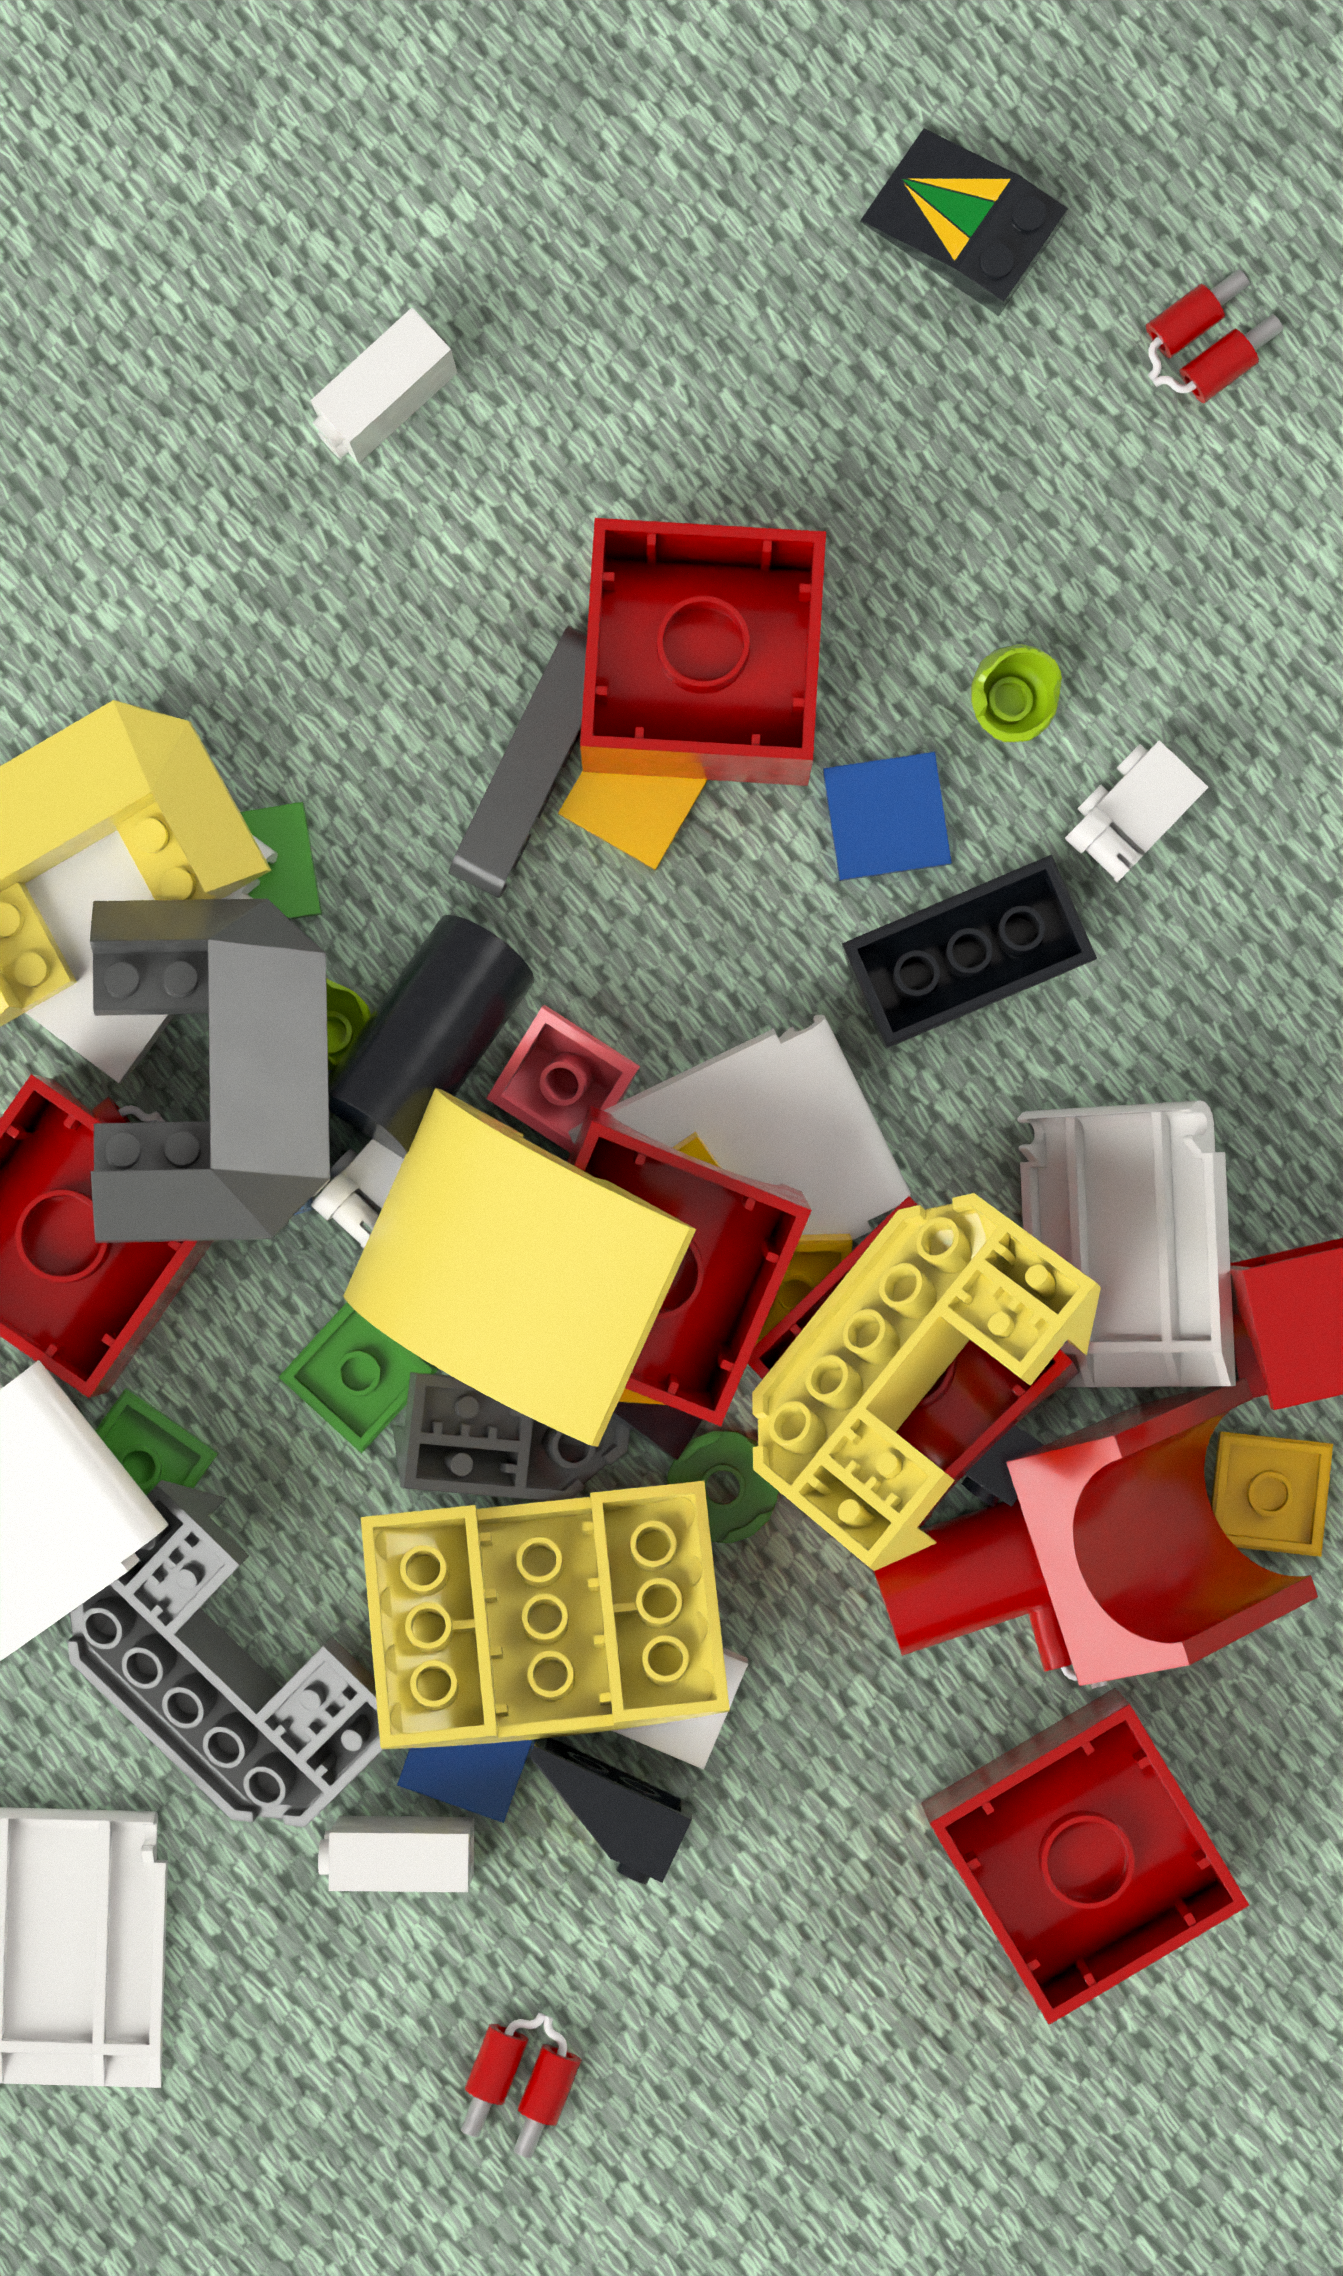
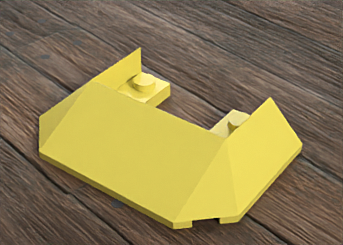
M112 700L0 766V1027L77 983L25 883L104 837L118 831L155 900L223 899L271 871L190 721Z
M975 1193L952 1198V1204L924 1209L921 1205L899 1209L752 1392V1414L758 1418V1446L753 1447V1470L873 1571L936 1544L937 1542L918 1526L955 1480L899 1436L896 1431L969 1340L977 1344L1030 1386L1066 1341L1087 1356L1101 1287Z

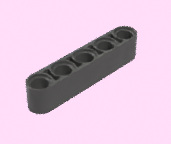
M570 625L564 630L449 869L448 874L497 898H500L507 887L505 884L511 869L516 868L531 838L529 832L536 818L540 819L556 786L554 783L560 768L565 767L580 737L578 732L582 724L587 634Z

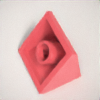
M543 1005L486 1099L571 1153L574 1143L568 1131L583 1123L590 1106L605 1110L620 1103L640 1066L554 1010Z

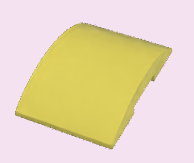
M435 1088L408 1153L405 1155L343 1297L369 1323L428 1363L540 1423L588 1445L598 1447L696 1229L619 1186L593 1177L524 1139V1134L451 1094Z
M704 1481L592 1492L590 1497L476 1509L475 1505L361 1517L381 1749L460 1746L562 1737L655 1725L730 1712Z

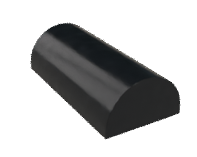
M1052 854L842 943L843 953L873 1027L886 1049L1097 960Z
M442 916L328 1075L329 1111L404 1159L415 1138L435 1088L441 1089L452 1096L456 1095L533 985L534 976L530 967L507 943L482 926L459 916Z

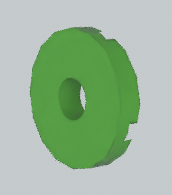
M711 1431L693 1438L689 1441L679 1459H674L668 1471L667 1485L704 1481L705 1491L708 1478L717 1471L731 1472L738 1479L739 1492L728 1503L713 1501L706 1491L711 1542L734 1543L753 1536L769 1521L778 1500V1490L753 1470V1447L758 1446L757 1441L736 1431Z

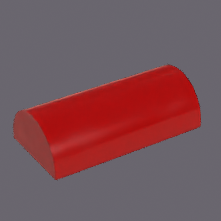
M1018 1499L1012 1507L1002 1501L996 1503L994 1508L987 1506L922 1528L921 1530L935 1540L936 1544L873 1571L902 1656L1053 1606Z

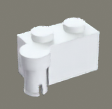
M1160 740L1149 751L1139 744L1117 767L1124 777L1110 791L1100 785L1077 808L1085 817L1065 837L1081 854L1086 850L1114 877L1116 882L1140 860L1208 788Z
M373 1139L359 1154L352 1148L349 1149L330 1169V1175L334 1179L316 1197L311 1206L327 1221L333 1218L364 1249L371 1233L363 1226V1222L373 1230L404 1159Z

